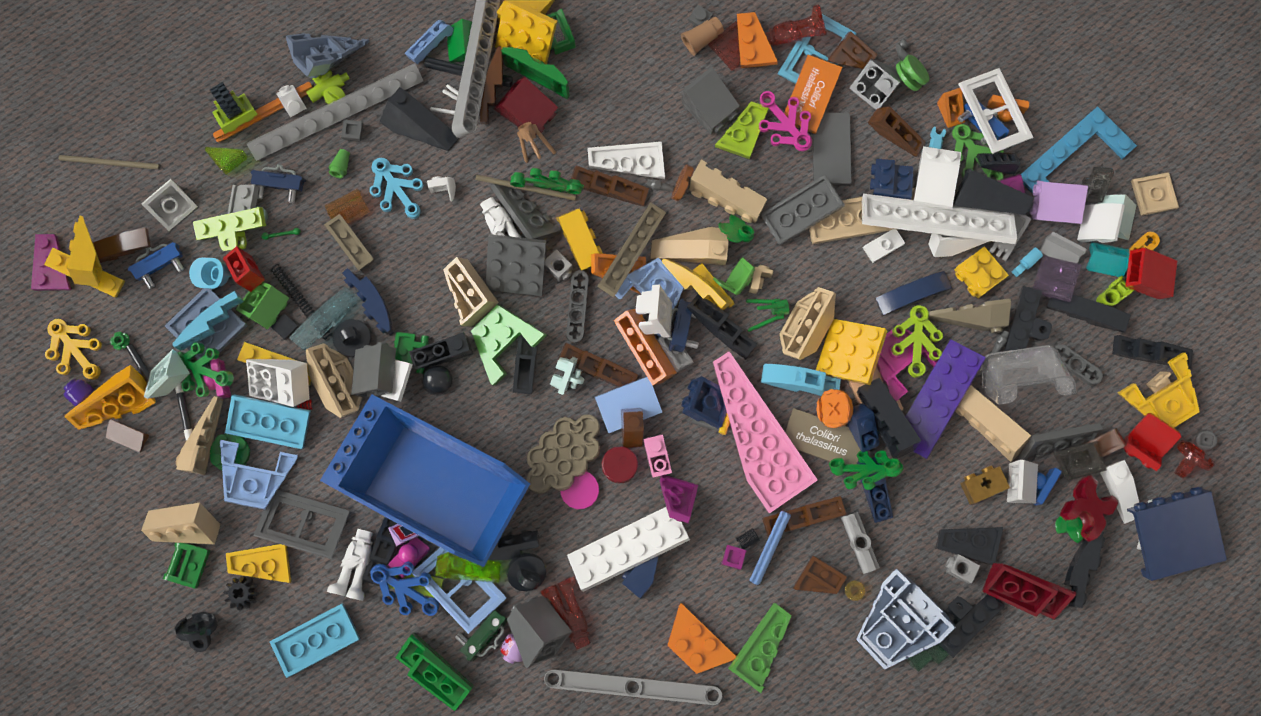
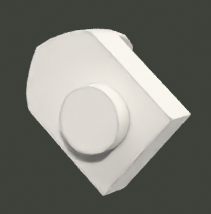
M437 176L427 181L431 193L448 190L450 201H453L456 188L454 178Z

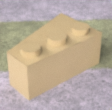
M456 257L443 269L450 292L453 293L455 299L454 305L458 309L461 326H474L499 303L468 259Z

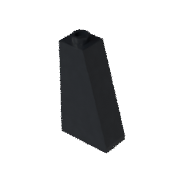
M967 169L955 193L953 205L1026 215L1033 207L1034 202L1032 201L1034 197L972 169Z

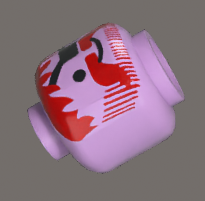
M508 634L500 648L501 653L504 655L503 659L511 664L522 662L523 660L513 634Z

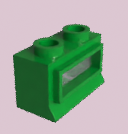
M560 9L557 12L546 15L557 20L551 50L554 51L555 55L576 48L575 39L563 10Z

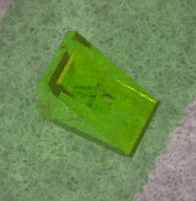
M205 147V151L226 175L247 160L248 157L241 149Z

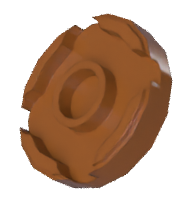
M687 164L683 168L672 192L671 199L679 201L683 197L689 185V177L693 175L694 168Z

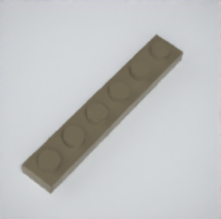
M650 202L597 287L612 297L616 295L666 214L665 211Z

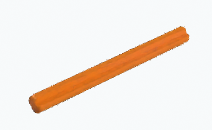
M307 82L295 89L300 98L308 95L306 91L313 88L310 82ZM279 98L255 110L258 115L251 121L238 126L236 130L225 134L220 129L214 132L213 136L220 143L283 109L284 106Z

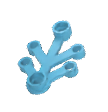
M385 158L374 160L372 171L376 175L374 185L370 187L371 195L375 198L380 197L382 194L381 184L383 177L387 181L384 200L380 203L381 209L384 212L392 210L391 202L393 192H395L405 206L406 215L411 219L419 217L421 213L420 207L409 200L401 187L420 191L423 188L422 181L418 178L413 180L394 178L390 173H402L408 177L413 173L412 167L409 164L402 166L391 165ZM384 164V167L379 169L378 165ZM410 168V171L405 173L404 169ZM419 182L420 186L414 187V184ZM379 189V192L374 194L373 190ZM389 203L388 208H383V205ZM415 207L414 212H409V209Z

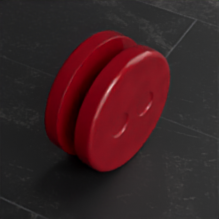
M617 446L605 453L602 459V470L607 479L614 483H626L635 476L638 469V461L633 451L623 446Z

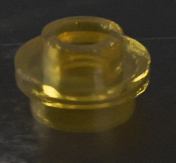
M850 581L845 586V594L850 600L858 601L863 598L865 588L859 581ZM853 587L858 589V593L855 595L851 592Z

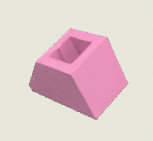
M663 435L644 439L643 442L652 477L672 473Z

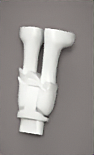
M493 197L480 204L491 234L505 236L504 234L507 231L511 237L522 238L515 229L510 215L501 207L500 203H496Z
M361 529L357 530L356 536L352 538L354 541L349 544L340 567L343 568L337 583L329 585L327 592L361 601L364 600L365 594L362 591V578L369 564V557L372 552V532ZM356 568L352 585L347 592L352 569Z

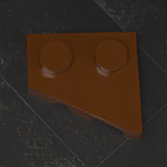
M850 31L845 35L827 61L864 69L870 59H875L878 54Z
M811 556L793 589L837 594L847 576L815 556Z

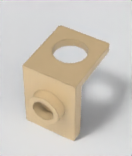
M1160 371L1146 385L1153 393H1156L1172 383L1168 379L1171 373Z

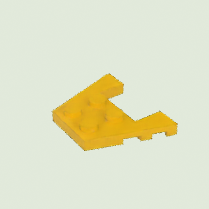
M1181 353L1168 361L1177 380L1145 399L1139 388L1134 383L1118 392L1122 398L1144 416L1147 413H1153L1173 428L1200 412L1195 388L1192 387L1190 378L1192 375L1191 370L1188 369L1186 353Z

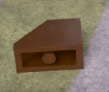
M640 408L621 409L622 446L626 448L642 447L644 433L643 411Z

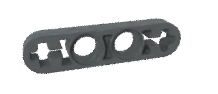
M582 270L575 271L571 277L566 334L568 341L573 344L581 342L584 337L589 280L587 273ZM579 275H582L583 279H585V281L581 282V288H585V290L573 289L574 287L578 288V281L575 278H578ZM576 293H581L584 299L582 302L577 303L573 300V296ZM576 311L582 314V318L579 321H574L571 318L572 314ZM570 324H582V327L577 326V332L581 335L577 336L576 339H573L570 333L574 332V326H570Z

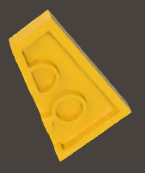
M278 544L226 553L227 570L230 574L291 583L288 550L285 545Z

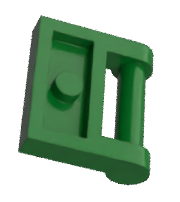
M175 542L174 546L176 548L168 571L164 573L163 579L197 589L210 550L188 543ZM185 549L187 552L178 576H175L183 550Z

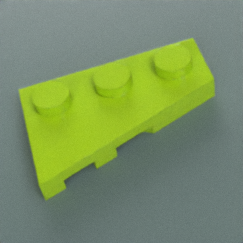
M751 101L734 124L729 127L724 136L715 144V147L750 159L760 133L759 123L765 119L768 108Z

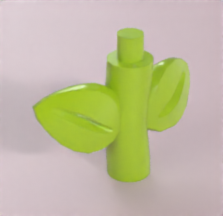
M329 70L324 75L312 78L317 85L306 91L313 103L324 97L326 103L330 104L346 96L340 87L344 86V82L350 78L347 73L340 76L339 74L332 76V72Z

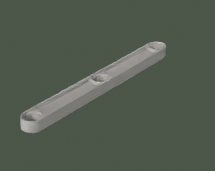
M557 669L549 670L544 677L545 684L554 689L716 705L722 699L721 690L716 686ZM556 673L559 676V682L554 685L548 682L549 674ZM631 681H635L639 685V689L635 693H631L627 689V685ZM712 689L716 690L719 694L718 699L715 701H710L707 698V693Z

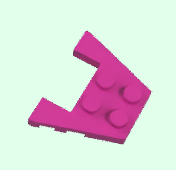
M896 328L897 333L901 334L902 331ZM908 329L899 338L893 335L892 330L886 334L877 363L881 378L887 384L889 393L896 401L908 392L896 375L912 362L913 343L906 347L899 356L893 355L891 348L913 333ZM922 345L921 354L935 367L938 360L932 361L929 358V352ZM895 347L897 352L901 351L899 347ZM933 352V356L938 357V354Z

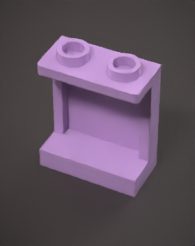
M1037 181V184L1033 187V196L1035 197L1033 207L1030 210L1032 218L1036 220L1082 224L1088 186Z

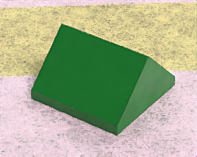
M461 19L451 25L453 33L447 36L449 62L465 61L472 25L471 21Z

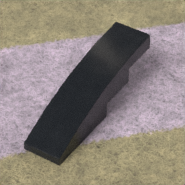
M1054 289L1047 308L1050 310L1066 313L1067 316L1084 320L1090 325L1126 333L1131 314L1108 305Z
M697 294L687 306L688 310L715 337L746 360L756 348L757 343L742 333L743 328L729 320V314L709 300L703 299Z
M1122 335L1114 336L1113 355L1169 365V360L1181 353H1186L1188 369L1192 366L1193 349L1163 341L1153 342L1142 338L1133 339Z
M387 517L384 518L376 536L377 541L362 578L363 581L377 586L380 585L371 579V569L377 564H383L388 567L397 548L388 529L397 523Z

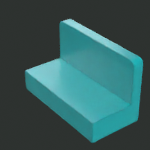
M1091 242L1089 246L1091 257L1086 269L1097 273L1117 277L1122 275L1124 277L1128 269L1129 249Z

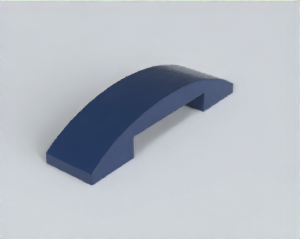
M945 271L898 287L875 299L882 315H886L916 301L952 289V286Z

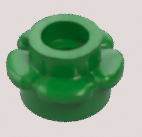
M116 332L110 340L111 345L116 350L125 349L130 342L128 334Z

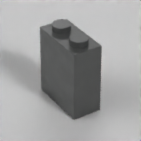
M377 342V345H365L364 348L355 350L352 395L367 399L370 398L371 394L381 396L393 392L396 348L388 346L386 342Z

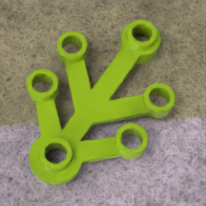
M920 305L914 306L910 310V318L901 325L895 326L892 330L893 335L899 338L905 334L906 329L914 324V332L891 348L892 354L899 356L906 347L913 343L912 364L908 367V372L914 378H919L926 371L925 365L921 362L922 345L929 352V358L932 361H937L942 355L941 350L936 348L932 342H939L943 338V334L929 321L927 308ZM916 313H920L921 318H918ZM923 326L930 333V340L922 332ZM896 328H899L902 333H897ZM934 333L938 334L939 339L934 337ZM895 347H899L901 351L897 352ZM933 352H936L938 357H934ZM913 368H917L918 373H914Z

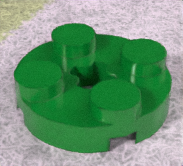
M227 433L216 437L210 448V461L213 465L222 470L220 440L239 443L235 464H247L250 458V447L243 437Z

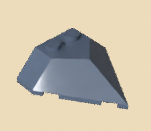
M305 33L286 36L294 64L309 78H316L319 75L326 74L342 60L369 42V39L358 41L350 37L328 35L312 38L310 34Z

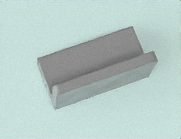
M1052 232L1046 237L1040 251L1044 257L1073 271L1080 257L1086 253L1087 249Z

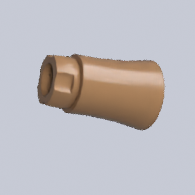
M712 17L693 29L681 33V39L689 52L695 56L702 48L724 32L723 25L717 17Z

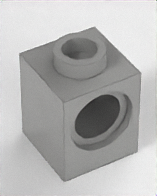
M557 249L545 259V268L558 282L562 279L565 281L572 275V264ZM557 264L564 265L561 271L554 269Z
M957 554L949 557L945 567H947L946 573L967 584H972L980 565ZM959 563H962L965 567L962 574L957 570Z

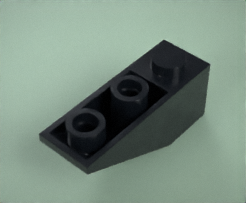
M463 332L409 351L414 369L417 370L472 355L473 351L468 336Z

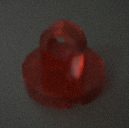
M1181 440L1177 445L1178 450L1185 456L1175 470V474L1179 477H1186L1196 465L1207 471H1210L1215 466L1214 461L1211 458L1207 460L1204 457L1206 455L1205 452L1194 444Z

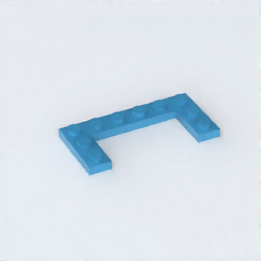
M1097 106L1020 175H1022L1023 184L1033 194V187L1037 184V181L1049 182L1046 177L1095 133L1121 159L1137 145Z

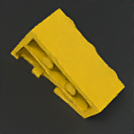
M579 208L556 217L580 270L590 267L591 254H603L600 246H596L593 239H596L592 228L588 229L586 222L588 218L586 213L580 211Z

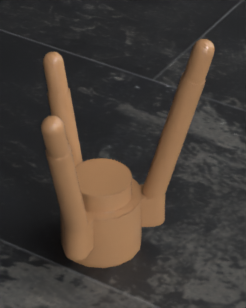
M527 122L518 127L517 135L520 139L526 163L528 162L524 139L526 142L530 141L537 158L541 159L539 150L533 140L536 138L535 134L538 135L553 154H556V151L538 130L536 124L532 125L531 122Z

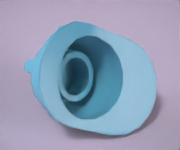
M198 258L192 263L189 271L192 283L199 288L214 289L227 283L229 277L232 276L227 265L216 258Z

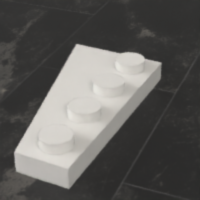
M662 142L588 148L589 168L665 179Z

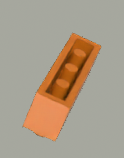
M636 309L625 311L614 320L652 386L664 383L677 373L654 334L645 335L639 328L640 322H646L642 314H637Z

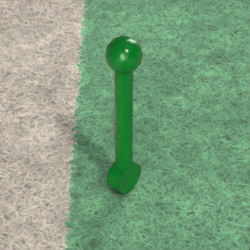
M294 228L291 231L273 234L265 232L261 237L263 240H268L271 237L290 234L299 235L301 230Z

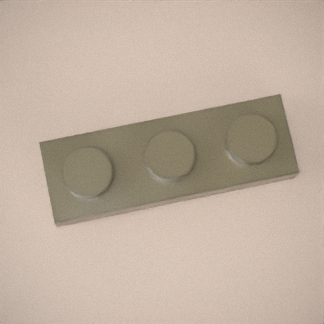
M340 214L324 224L358 271L374 261Z

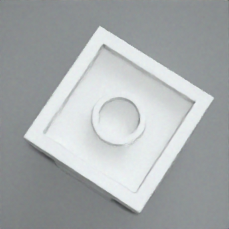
M660 284L652 285V291H644L642 295L637 296L636 313H649L648 321L640 322L639 328L645 335L659 333L663 338L670 337L672 302Z

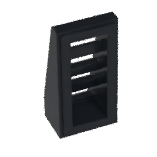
M978 153L976 156L981 168L1014 175L1020 166L1016 153Z

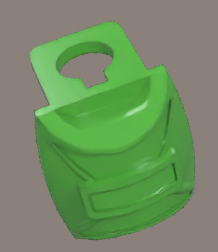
M742 257L731 272L726 283L716 277L713 280L719 286L738 295L753 279L752 276L755 268Z

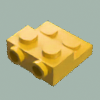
M985 246L954 269L956 277L961 282L964 281L968 286L969 293L978 299L1009 276Z

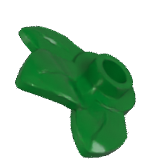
M732 214L729 218L730 223L718 224L721 232L726 234L727 239L732 242H750L754 238L753 228Z
M1061 516L1056 519L1055 529L1058 534L1067 532L1076 543L1083 539L1080 534L1083 524L1079 516L1076 519L1067 521Z

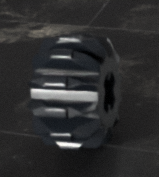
M241 576L239 579L233 578V584H226L229 591H224L223 593L229 597L224 601L231 602L230 608L236 607L237 610H242L244 607L249 609L250 603L254 604L257 602L253 596H258L259 592H254L253 590L258 585H252V578L246 580L245 576ZM239 590H244V591L242 592V593H244V596H243V597H239V596H238V595H240V594H238V591H239Z

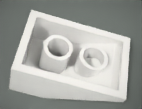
M923 146L914 203L952 209L961 152Z

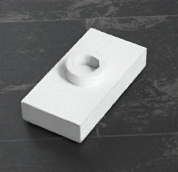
M892 229L863 246V249L872 263L903 246L905 242L898 231Z

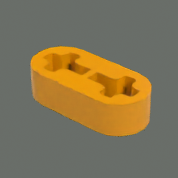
M1154 232L1145 233L1129 248V252L1130 250L1145 247L1154 250L1160 242L1159 236ZM1151 237L1153 239L1152 243L1146 246L1145 243Z

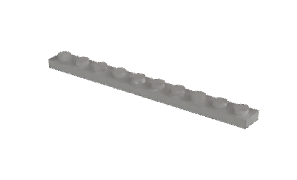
M414 63L249 141L247 146L257 161L391 97L399 87L406 90L423 82V79Z

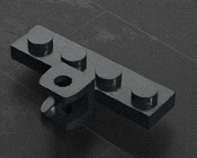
M1022 286L1002 360L1021 365L1029 338L1037 341L1049 338L1052 324L1035 318L1042 294L1041 290Z
M987 594L973 608L965 599L957 596L944 611L956 628L939 645L954 658L1005 605L997 598Z

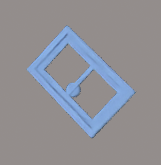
M440 547L418 566L412 574L415 577H419L423 572L429 573L449 554L468 573L461 576L460 583L448 594L432 578L430 583L424 587L469 634L505 601L506 597L473 562L458 557ZM473 579L490 599L468 618L450 597L462 586H469Z

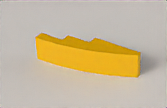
M662 260V263L685 290H692L694 288L703 299L712 297L720 308H727L731 304L714 285L701 275L673 260Z

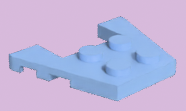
M656 258L628 274L615 296L618 299H622L632 286L642 294L644 291H652V285L660 284L671 300L672 309H674L683 291V286L662 261Z
M220 440L224 501L265 510L295 464L298 455L280 452L276 470L269 471L235 464L239 443Z

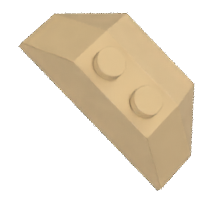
M818 287L814 292L806 295L796 303L780 332L784 355L801 360L817 351L834 320L835 292Z
M324 343L306 349L308 374L325 408L340 418L357 412L362 397L351 394L354 370L347 357L329 348Z

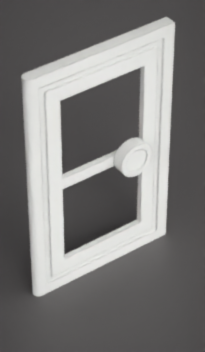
M1000 68L959 83L992 154L1033 138ZM995 82L1006 105L994 110H982L973 89ZM1008 109L1019 132L997 141L988 121L993 117V114Z

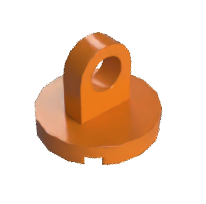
M830 389L825 391L817 402L816 411L818 418L829 428L845 426L853 415L851 398L842 390Z

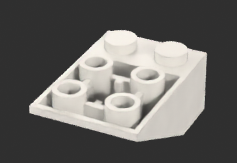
M279 359L246 360L250 396L292 407L310 399L307 363Z

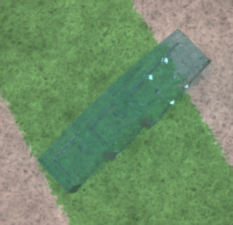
M344 287L317 309L289 337L290 340L303 351H306L331 326L335 327L356 304L359 298Z

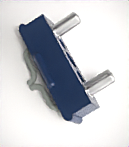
M277 165L276 168L264 167L262 171L252 170L250 172L252 174L251 184L259 187L257 199L263 198L264 187L289 190L288 202L295 203L296 191L302 192L306 179L302 176H297L293 170L283 169V165ZM279 167H280L281 171L293 173V175L281 174V173H273V172H264V171H265V170H273V171H275V170H278Z
M684 299L679 301L677 308L672 309V317L673 312L676 311L671 337H667L670 340L669 351L683 352L686 346L697 349L699 345L698 342L687 340L691 317H696L687 308L690 302L684 301Z

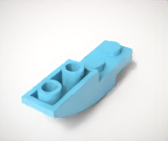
M764 364L761 383L794 392L801 390L822 396L825 391L830 389L839 390L841 379L826 376L825 372L802 367Z

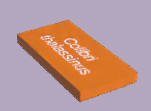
M807 55L791 97L799 99L795 127L801 129L800 114L802 111H809L811 120L808 123V132L816 134L842 70L841 66ZM791 101L790 104L795 106L797 102ZM788 104L784 112L787 118L789 115ZM808 115L802 116L804 120L809 118Z

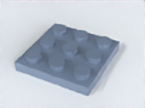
M202 289L165 327L178 338L182 331L199 314L220 300V298L211 289ZM231 309L227 310L229 318L212 326L215 333L197 342L202 343L205 350L203 354H197L195 357L197 359L203 357L208 348H216L220 353L248 325Z

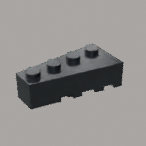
M877 378L871 382V385L865 384L859 387L857 395L862 404L874 412L876 428L893 459H898L915 451L921 439L899 408L896 400L889 393L887 384L882 382L880 378Z

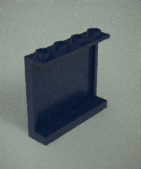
M1194 487L1190 489V492L1172 493L1171 497H1158L1152 499L1153 502L1135 503L1134 507L1127 508V512L1132 513L1135 520L1145 568L1141 569L1143 577L1153 581L1227 560L1211 491L1205 490L1202 487Z

